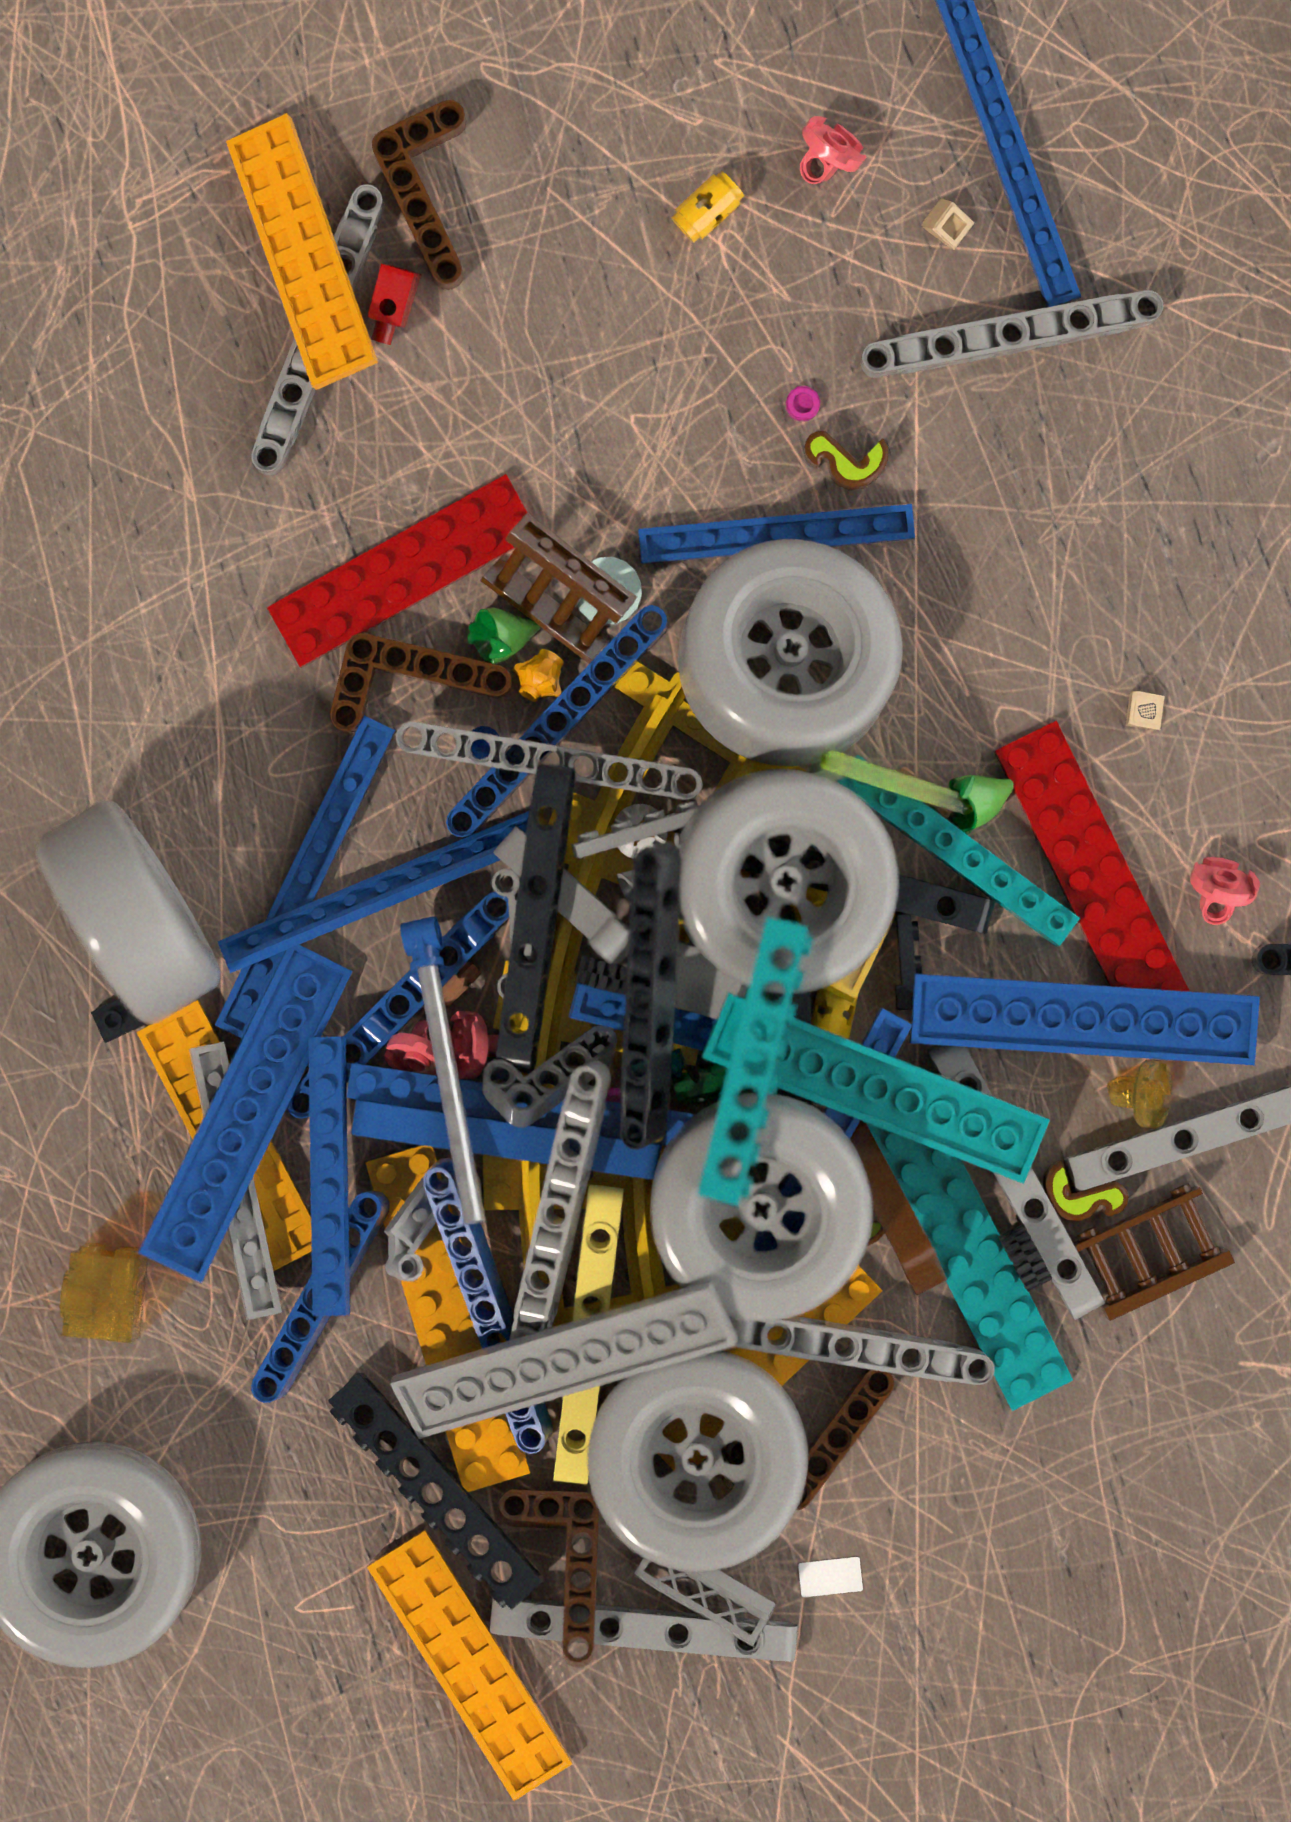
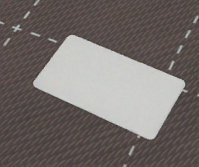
M859 1557L798 1564L802 1597L863 1590Z

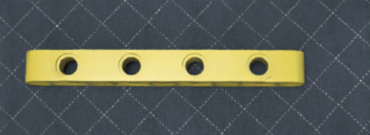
M589 1184L572 1322L609 1311L623 1188ZM596 1229H603L609 1233L610 1238L604 1242H598L592 1238L591 1233ZM589 1296H594L602 1304L596 1309H590L584 1305L583 1300ZM599 1386L563 1396L553 1482L588 1485V1446L596 1419ZM577 1429L582 1431L585 1437L580 1441H574L568 1437L567 1433Z

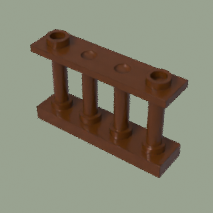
M527 513L505 539L515 547L507 562L505 563L499 558L480 581L590 664L608 642L599 634L607 621L610 619L617 624L633 605L637 596ZM526 556L543 568L534 583H531L517 572ZM554 577L570 589L561 605L545 593ZM581 598L598 610L589 625H586L572 614Z
M1189 1183L1171 1190L1172 1197L1099 1231L1096 1230V1227H1092L1076 1235L1078 1240L1073 1242L1077 1252L1085 1248L1087 1249L1108 1294L1106 1297L1107 1303L1101 1306L1106 1319L1109 1321L1114 1320L1235 1263L1230 1250L1226 1248L1220 1250L1218 1246H1214L1194 1204L1193 1198L1203 1194L1200 1187L1194 1186L1191 1188ZM1178 1205L1181 1206L1202 1251L1199 1254L1201 1259L1191 1264H1188L1187 1260L1183 1261L1161 1214ZM1148 1219L1171 1266L1168 1268L1170 1273L1157 1279L1156 1275L1151 1274L1130 1229ZM1118 1234L1139 1279V1282H1137L1139 1288L1129 1293H1126L1124 1289H1120L1099 1242Z

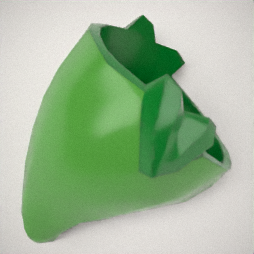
M485 608L480 609L474 621L470 622L468 626L470 633L467 636L469 644L475 645L485 662L495 664L507 660L521 650L541 627L530 618L514 616L502 609Z
M966 775L951 779L948 792L950 800L955 803L953 811L956 817L952 818L954 824L965 834L969 835L973 829L988 823L1000 812L1006 799L1012 793L1013 781L1008 778L996 779L980 775Z

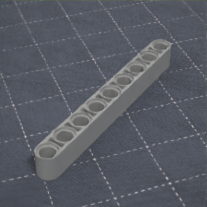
M407 722L398 729L396 734L398 746L403 751L413 754L535 774L541 755L551 750L558 755L559 766L574 768L575 761L581 756L589 757L594 764L592 773L588 776H580L576 773L575 781L678 799H692L700 793L702 788V779L699 773L690 768L420 722ZM411 727L417 728L422 734L421 743L414 748L408 746L404 741V734ZM445 733L452 734L456 739V747L450 753L442 752L438 746L440 736ZM484 739L490 744L491 751L487 758L479 759L474 756L472 746L476 740ZM512 745L521 746L525 752L523 762L518 765L511 764L506 758L507 749ZM615 762L623 763L628 769L627 778L622 782H615L609 777V767ZM649 768H656L662 774V782L656 788L647 787L643 782V774ZM682 774H691L697 781L696 789L690 794H684L677 788V780Z

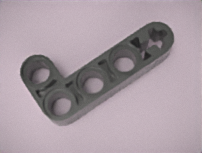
M595 1026L526 1077H523L509 1062L494 1060L484 1070L483 1095L510 1124L519 1128L527 1127L565 1100L571 1076L576 1070L568 1065L575 1064L581 1067L593 1060L600 1061L607 1067L613 1063L617 1044L616 1034L609 1027ZM586 1071L584 1075L587 1083L596 1077L589 1071ZM500 1079L506 1083L496 1084L493 1080ZM543 1084H552V1085L555 1086V1087H553V1088H545V1087H543L542 1085H543ZM524 1103L528 1105V1107L520 1108L517 1107L515 1104Z

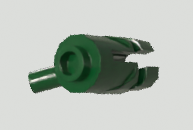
M715 1062L700 1065L697 1069L699 1074L697 1082L690 1078L687 1070L671 1074L679 1106L693 1103H708V1099L713 1097L721 1100L729 1068Z

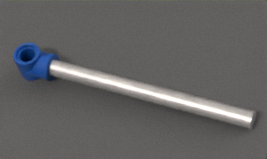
M431 916L401 923L400 931L405 952L408 956H412L413 962L409 964L410 971L418 972L462 1214L464 1224L469 1225L483 1222L485 1218L438 970L445 965L444 958L439 956L438 951L443 949V937L437 917Z

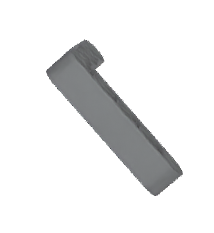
M515 826L493 853L520 877L526 834ZM564 868L558 912L590 939L588 943L610 963L619 965L628 955L629 926ZM537 875L534 879V887L537 892L544 894L547 890L546 879L540 875Z

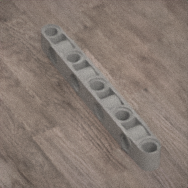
M368 184L360 185L355 189L334 235L341 258L352 262V268L347 275L353 292L371 250L378 224L384 211V202L380 191L373 185ZM368 195L373 196L377 199V204L373 209L367 211L359 207L361 198ZM295 337L262 419L258 437L251 454L252 462L258 471L268 476L276 475L283 469L316 391L311 386ZM296 386L302 389L301 398L297 402H287L284 398L286 390ZM266 450H273L277 453L276 462L272 466H262L259 461L261 454Z
M1144 290L901 335L869 344L863 351L860 366L867 376L879 378L895 374L915 373L1118 334L1153 324L1163 311V300L1158 293L1152 290ZM1138 302H1150L1154 306V315H1142L1138 310ZM1075 313L1082 314L1087 320V327L1084 329L1074 328L1071 325L1070 316ZM1008 326L1015 327L1020 333V339L1016 342H1009L1003 337L1002 330ZM940 339L948 340L953 346V352L948 355L939 354L935 349V342ZM879 352L885 357L886 364L883 367L874 368L868 363L867 356L870 353Z
M938 1045L928 1051L940 1076L958 1083L961 1079L970 1077L975 1081L976 1090L992 1096L966 1047ZM1032 1167L1024 1184L993 1172L1021 1225L1025 1226L1052 1276V1281L1073 1319L1077 1320L1104 1305L1105 1302ZM1029 1199H1038L1042 1205L1040 1214L1035 1217H1028L1024 1212L1025 1203ZM1070 1259L1074 1262L1075 1266L1073 1274L1066 1278L1060 1277L1057 1272L1058 1264L1062 1260Z
M593 1060L585 1063L576 1069L571 1076L567 1096L561 1110L520 1285L509 1341L521 1338L523 1335L527 1336L551 1329L557 1314L604 1116L605 1100L610 1083L609 1069L600 1061ZM586 1071L596 1076V1087L588 1085L585 1081L584 1075ZM570 1138H574L580 1143V1153H576L570 1148ZM554 1204L562 1206L565 1210V1219L557 1217L554 1213ZM538 1270H543L549 1275L550 1284H545L539 1279Z
M1291 1085L1069 1156L1064 1161L1074 1192L1090 1189L1291 1124ZM1250 1108L1254 1111L1256 1120L1252 1126L1245 1128L1241 1125L1239 1117L1243 1110ZM1185 1129L1189 1132L1191 1140L1187 1147L1179 1149L1174 1143V1136L1178 1131ZM1114 1151H1121L1125 1156V1163L1118 1170H1113L1108 1164V1158Z
M728 1316L738 1337L737 1345L733 1347L944 1382L983 1385L988 1383L994 1374L993 1362L980 1349L948 1341L799 1316L775 1321H750ZM772 1327H783V1333L779 1339H767V1333ZM842 1337L850 1338V1344L846 1350H835V1343L838 1339ZM909 1348H915L917 1350L916 1357L910 1362H903V1353ZM976 1359L983 1360V1366L979 1372L969 1373V1365L972 1361Z
M525 1598L518 1606L511 1610L507 1605L502 1608L492 1599L489 1632L504 1636L562 1641L564 1601ZM596 1604L594 1644L773 1661L795 1660L798 1625L794 1623L768 1620L752 1647L741 1645L735 1635L697 1613ZM579 1606L573 1608L569 1616L573 1621L580 1623L587 1620L589 1612L586 1608ZM535 1612H546L550 1616V1623L545 1627H538L533 1624L531 1616ZM611 1617L618 1621L619 1628L614 1633H605L600 1628V1622L605 1618ZM730 1617L723 1618L733 1624ZM735 1617L738 1628L743 1631L750 1630L753 1632L760 1620ZM674 1624H682L687 1628L688 1633L685 1638L676 1640L668 1633L670 1627Z

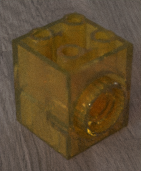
M85 1243L79 1249L70 1252L69 1270L65 1272L60 1296V1317L63 1318L62 1336L132 1343L140 1337L148 1258L137 1253L139 1248L120 1246L115 1251H107L106 1244Z

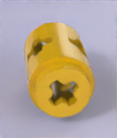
M721 171L717 175L712 174L675 209L676 213L671 219L684 235L695 243L699 238L703 240L739 207V201L745 196L733 180ZM708 204L712 208L708 210L704 205Z
M823 988L817 989L811 1025L849 1039L858 995L854 1002L851 1003ZM818 1006L825 1008L824 1015L817 1012ZM844 1010L850 1013L849 1019L843 1017Z

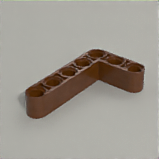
M454 100L442 101L379 131L372 140V149L376 161L437 286L446 290L455 289L462 282L463 270L461 262L411 158L457 137L464 131L466 127L464 109L460 103ZM446 112L457 113L459 120L455 125L446 126L441 122V118ZM418 126L425 127L428 130L427 137L420 141L410 137L412 129ZM393 141L398 145L395 153L387 156L379 152L382 143ZM398 173H410L412 175L411 182L403 187L396 185L394 178ZM417 202L427 206L426 213L418 218L408 213L410 206ZM436 233L442 237V242L438 247L428 248L423 244L424 238L428 234ZM445 264L455 266L457 269L455 276L451 279L439 277L438 270L441 266Z
M358 633L353 635L346 645L330 711V719L332 724L342 732L351 733L358 729L365 715L375 670L492 698L506 696L512 688V678L510 673L500 665L367 633ZM360 641H368L372 645L371 654L364 659H359L354 654V647ZM401 649L405 652L406 659L401 666L393 667L388 664L387 656L391 650ZM427 657H434L439 661V668L432 675H426L420 669L422 660ZM468 665L472 668L473 675L468 682L459 683L454 679V671L458 666ZM493 673H501L506 677L505 687L499 691H493L487 686V679ZM353 674H359L364 679L363 688L357 692H350L346 688V680ZM345 707L353 708L356 713L355 721L348 726H343L338 721V713Z
M860 1120L850 1141L855 1147L865 1170L871 1192L872 1210L917 1296L941 1284L947 1278L925 1231L865 1121Z
M866 1369L808 1447V1461L814 1456H820L827 1463L825 1469L820 1473H813L809 1469L807 1470L804 1486L806 1494L800 1500L796 1510L804 1509L811 1503L894 1388V1379L891 1373ZM877 1372L885 1374L888 1378L886 1386L881 1390H874L868 1385L870 1376ZM856 1400H861L867 1405L865 1415L860 1418H854L848 1413L849 1405ZM835 1428H841L847 1433L845 1442L838 1446L832 1445L828 1441L829 1432ZM733 1440L726 1444L725 1453L730 1464L740 1465L745 1461V1459L737 1460L731 1454L732 1447L735 1444L741 1443L739 1440Z
M507 1491L500 1498L499 1511L501 1519L508 1526L567 1529L562 1651L563 1658L570 1666L576 1668L584 1667L590 1663L594 1654L599 1509L593 1495L586 1492ZM511 1501H519L523 1504L524 1510L517 1516H511L505 1511L506 1505ZM552 1502L558 1506L559 1510L553 1517H545L539 1511L542 1504ZM585 1503L592 1507L593 1513L588 1518H579L574 1513L575 1507ZM587 1538L592 1543V1547L585 1553H579L572 1547L576 1539ZM577 1572H584L589 1575L591 1581L587 1586L579 1588L572 1584V1576ZM579 1606L586 1608L589 1612L587 1620L580 1623L573 1621L569 1616L571 1610ZM573 1642H583L588 1647V1652L583 1657H573L568 1652V1648Z

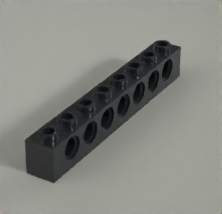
M365 1373L355 1375L328 1400L333 1406L330 1412L334 1418L343 1426L348 1423L355 1431V1434L352 1436L355 1442L365 1452L370 1449L377 1456L378 1460L375 1463L388 1478L393 1475L401 1484L398 1488L400 1493L411 1504L416 1501L424 1510L421 1513L422 1518L432 1529L435 1530L437 1527L441 1529L447 1536L444 1542L448 1548L457 1556L460 1553L463 1554L470 1562L467 1569L479 1582L484 1579L493 1590L490 1592V1595L502 1608L507 1605L511 1610L514 1609L546 1580L475 1498L461 1485L460 1481L422 1438L418 1439L414 1429ZM363 1405L370 1406L374 1412V1418L368 1425L361 1423L358 1418V1411ZM385 1431L393 1432L397 1438V1444L391 1451L384 1449L380 1442L381 1436ZM409 1456L416 1458L420 1465L419 1472L415 1476L407 1475L403 1469V1463ZM430 1483H437L442 1488L443 1495L438 1502H432L426 1496V1488ZM453 1509H459L465 1514L466 1521L462 1528H455L449 1522V1514ZM476 1535L484 1536L489 1543L485 1554H477L472 1549V1539ZM499 1561L507 1562L512 1569L511 1577L506 1581L500 1580L495 1575L494 1568Z

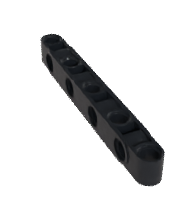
M546 763L538 764L534 777L496 1060H505L512 1064L518 1072L526 1074L534 1071L537 1061L576 779L575 768ZM547 806L555 809L557 813V819L553 825L548 824L543 818V812ZM537 875L546 879L547 890L544 894L535 890L534 879ZM527 944L534 946L538 952L535 962L528 961L524 955V949ZM517 1013H521L527 1018L528 1028L526 1031L520 1030L516 1026L515 1017Z
M770 839L767 840V845L774 857L788 855L790 850L789 844ZM807 849L800 858V862L805 868L809 862L814 860L818 861L821 866L825 863V858L821 853ZM755 855L752 859L743 861L741 869L761 874L764 868L763 862ZM785 872L782 873L783 877L781 880L792 881V877L786 875ZM898 874L896 911L987 934L996 903L995 900ZM813 882L808 885L810 888L825 892L829 890V886L826 883ZM949 896L951 907L946 913L940 914L937 910V902L941 897Z
M669 842L643 848L637 852L634 859L633 887L630 900L620 1125L621 1139L632 1150H638L661 1141L665 1137L667 1129L681 871L680 853L675 845Z

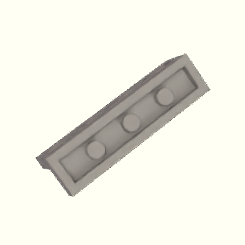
M643 1558L634 1573L636 1578L703 1618L712 1620L735 1635V1637L753 1647L774 1611L776 1605L774 1602L720 1570L704 1572L678 1570L681 1573L674 1574L673 1569L667 1567L669 1576L656 1579L645 1572L651 1561ZM686 1577L696 1581L699 1593L684 1596L678 1592L675 1580ZM671 1581L672 1588L664 1583ZM702 1585L710 1589V1591L703 1592ZM720 1595L726 1599L729 1611L718 1614L709 1611L705 1598ZM701 1599L702 1606L694 1602V1600ZM732 1603L740 1608L733 1610ZM748 1612L760 1619L751 1635L738 1628L735 1615ZM730 1617L733 1624L723 1618Z

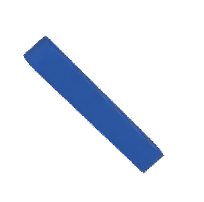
M369 1191L361 1193L355 1197L349 1207V1230L355 1228L360 1234V1242L357 1246L349 1242L350 1281L388 1215L390 1203L387 1196L382 1192ZM368 1198L373 1199L377 1204V1211L374 1216L368 1215L364 1209L365 1201ZM312 1275L252 1381V1394L260 1402L270 1403L285 1397L331 1317L313 1316ZM301 1317L305 1318L310 1324L308 1335L302 1334L298 1329V1321ZM284 1347L289 1348L293 1353L294 1359L291 1365L286 1364L281 1358V1352ZM267 1377L272 1378L277 1384V1390L274 1395L266 1391L265 1380Z

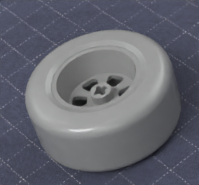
M781 539L759 543L743 549L720 564L705 580L695 596L682 628L678 648V669L681 685L688 704L698 721L717 741L733 752L756 762L776 766H802L821 762L840 754L859 741L875 723L889 700L897 683L902 661V635L897 614L889 596L876 578L863 565L845 553L824 544L799 539ZM779 612L801 615L803 619L799 629L789 630L783 628ZM756 622H762L772 633V638L767 644L753 642L748 638L747 635ZM817 627H821L830 637L833 645L827 648H814L808 635ZM762 657L769 663L771 671L764 678L757 679L749 670L747 660ZM812 662L823 663L831 667L832 672L823 684L816 683L808 674L807 669ZM782 676L795 677L800 688V695L778 692L777 685Z
M769 769L753 772L730 781L713 792L696 809L685 825L676 847L681 856L679 920L687 936L701 954L726 975L747 986H750L766 918L778 919L782 905L795 904L802 917L798 925L809 927L807 934L814 936L809 957L802 955L798 968L805 970L800 991L793 990L792 993L806 992L825 987L857 969L868 959L883 939L895 911L898 895V868L895 852L884 826L870 807L856 794L829 779L809 772L794 769ZM788 834L791 837L788 855L774 857L767 845L768 838ZM815 845L824 856L825 863L813 870H806L800 862V858L808 846ZM748 854L755 855L764 864L759 878H743L740 875L742 863ZM783 872L792 877V881L786 883L785 889L777 884V880L782 879ZM810 883H826L829 886L827 897L820 907L814 906L805 897ZM763 891L769 899V903L761 915L754 916L748 910L743 900L748 894ZM779 947L772 954V962L779 968H786L793 961V954L786 947ZM770 982L764 987L763 991L784 993V988L778 982Z
M110 800L96 802L39 838L36 845V856L60 907L103 976L122 1002L139 1020L147 1024L160 1022L218 985L221 974L220 968L201 928L143 835L118 804Z
M758 1094L737 1096V1099L741 1105L749 1107L757 1102ZM767 1094L764 1108L770 1109L766 1129H758L755 1143L761 1144L757 1162H767L769 1165L766 1181L752 1183L748 1200L741 1198L739 1206L697 1196L721 1102L719 1101L694 1115L675 1133L657 1165L652 1184L651 1216L654 1239L659 1254L672 1277L683 1289L711 1281L727 1316L750 1321H775L803 1314L833 1296L849 1280L864 1255L872 1225V1198L862 1161L848 1136L821 1111L790 1097ZM736 1121L729 1126L728 1132L733 1140L743 1141L748 1137L750 1130L746 1123ZM727 1156L721 1160L720 1169L725 1175L733 1176L740 1171L741 1164L736 1157ZM792 1173L801 1183L803 1190L799 1194L784 1197L777 1189V1185L785 1174ZM758 1200L762 1204L768 1202V1211L763 1213L759 1209L754 1212V1203ZM787 1210L802 1211L806 1214L804 1224L796 1234L791 1233L781 1224L782 1217ZM737 1216L744 1223L745 1229L738 1239L731 1241L724 1235L719 1227V1223L724 1219ZM758 1231H772L778 1243L777 1248L766 1252L755 1251L753 1249L755 1234Z
M723 1350L715 1351L658 1369L638 1373L624 1378L616 1385L601 1406L590 1434L587 1462L589 1482L596 1505L608 1526L624 1544L645 1559L658 1565L682 1571L704 1572L728 1568L750 1559L768 1547L781 1534L794 1515L801 1500L808 1470V1446L804 1425L788 1393L767 1371L739 1355ZM704 1413L715 1415L724 1421L723 1429L715 1438H710L700 1433V1417ZM675 1418H681L688 1431V1437L679 1444H675L665 1438L662 1433L663 1428ZM733 1440L741 1441L745 1461L740 1465L726 1463L722 1458L721 1448ZM695 1450H700L701 1455H707L708 1460L704 1461L702 1465L703 1468H697L696 1463H690L689 1458L694 1455ZM656 1453L672 1455L676 1465L675 1471L663 1478L657 1477L653 1468V1455ZM717 1474H723L735 1484V1488L721 1500L714 1498L709 1486V1481ZM682 1480H688L697 1485V1501L692 1505L681 1502L673 1497L674 1489Z
M74 1443L56 1448L34 1459L1 1488L0 1628L24 1650L38 1658L62 1666L77 1668L108 1666L134 1657L149 1648L167 1632L183 1611L194 1590L200 1570V1529L196 1514L185 1491L176 1479L155 1460L139 1451L114 1443ZM86 1509L89 1514V1527L87 1530L76 1533L67 1524L65 1516L72 1511ZM108 1514L114 1515L126 1526L125 1533L115 1539H109L101 1532V1526ZM48 1535H56L67 1543L65 1556L47 1558L44 1555ZM88 1546L92 1547V1553L97 1555L91 1562L87 1561V1555L82 1553ZM127 1549L134 1551L135 1561L131 1573H124L113 1566L114 1552ZM66 1568H69L78 1576L76 1587L70 1594L60 1589L53 1581L54 1575ZM104 1575L113 1585L114 1592L106 1597L94 1599L90 1593V1581L96 1576Z

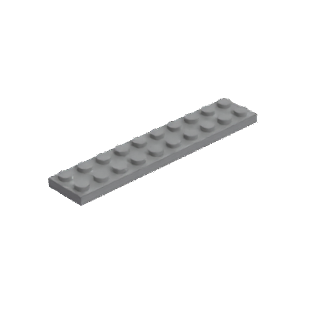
M707 1281L392 1376L390 1385L418 1439L624 1379L638 1373L651 1371L736 1346L738 1337L711 1281Z

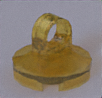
M1145 1060L1140 1065L1136 1076H1119L1108 1082L1107 1090L1110 1103L1117 1107L1133 1108L1135 1120L1140 1127L1158 1129L1164 1124L1169 1112V1108L1163 1107L1165 1095H1172L1171 1074L1167 1064H1163L1158 1060Z

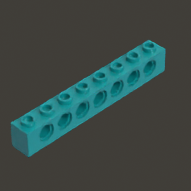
M858 754L842 774L843 779L836 782L856 794L875 814L982 893L995 900L997 904L1054 946H1060L1080 920L1077 915Z
M770 917L766 918L697 1196L739 1206L741 1198L748 1200L753 1179L747 1178L746 1175L749 1163L756 1165L761 1144L755 1143L758 1129H766L770 1109L764 1108L767 1094L774 1096L779 1075L772 1072L775 1060L783 1061L788 1040L781 1039L784 1025H792L796 1005L790 1004L793 990L800 991L805 970L798 968L801 956L809 957L814 937L807 934L809 927ZM779 947H786L793 954V961L786 968H779L772 962V954ZM778 982L783 986L784 996L779 1002L771 1003L764 998L763 989L768 983ZM761 1017H769L775 1022V1032L769 1037H761L755 1032V1022ZM755 1051L763 1053L767 1059L766 1067L760 1072H753L746 1065L747 1056ZM745 1086L753 1087L758 1093L757 1102L749 1107L741 1105L737 1099L738 1091ZM742 1121L748 1125L750 1133L745 1140L735 1141L730 1137L728 1129L733 1122ZM734 1156L740 1161L741 1169L737 1174L728 1176L721 1171L720 1162L724 1157Z

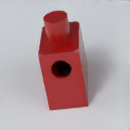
M381 264L368 312V318L376 320L371 340L391 345L396 326H406L421 274L393 265ZM389 300L394 301L396 304L395 313L389 315L385 310L386 303Z

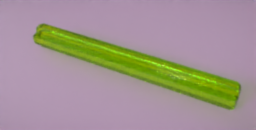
M830 750L821 755L820 767L824 770L960 814L969 815L973 811L968 799L961 798L959 791Z

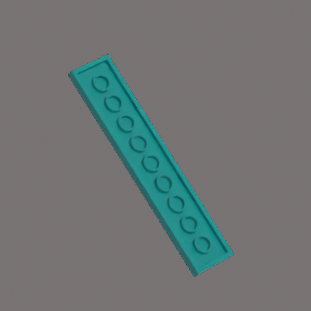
M727 992L703 1051L702 1057L704 1059L729 1068L746 1002L745 998ZM761 1017L755 1022L754 1029L759 1036L769 1037L775 1032L776 1025L771 1018ZM794 1017L791 1026L784 1025L781 1039L788 1041L783 1061L775 1060L772 1073L779 1075L776 1087L1022 1184L1025 1183L1050 1119ZM755 1051L747 1056L746 1065L751 1071L760 1072L766 1067L767 1059L763 1053Z
M866 1122L925 1231L945 1273L946 1283L980 1350L993 1362V1375L1010 1409L1014 1411L1073 1381L1030 1293L1024 1287L1013 1266V1262H1011L1001 1244L1000 1234L962 1160Z

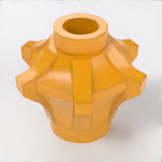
M541 649L529 661L517 663L513 671L519 678L518 682L521 685L520 694L533 702H536L539 697L546 698L551 696L558 698L562 693L559 677L561 668L564 665L563 660L552 651Z

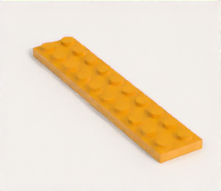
M421 1145L365 1162L373 1190L382 1192L387 1196L390 1203L388 1215L383 1222L385 1229L422 1177L436 1163L437 1157L434 1147ZM436 1172L438 1179L443 1178L441 1172ZM449 1204L448 1209L453 1214L451 1204ZM436 1222L414 1253L420 1257L423 1263L421 1276L415 1281H401L426 1366L482 1349ZM506 1414L446 1431L461 1485L468 1492L531 1473L525 1452L518 1448Z

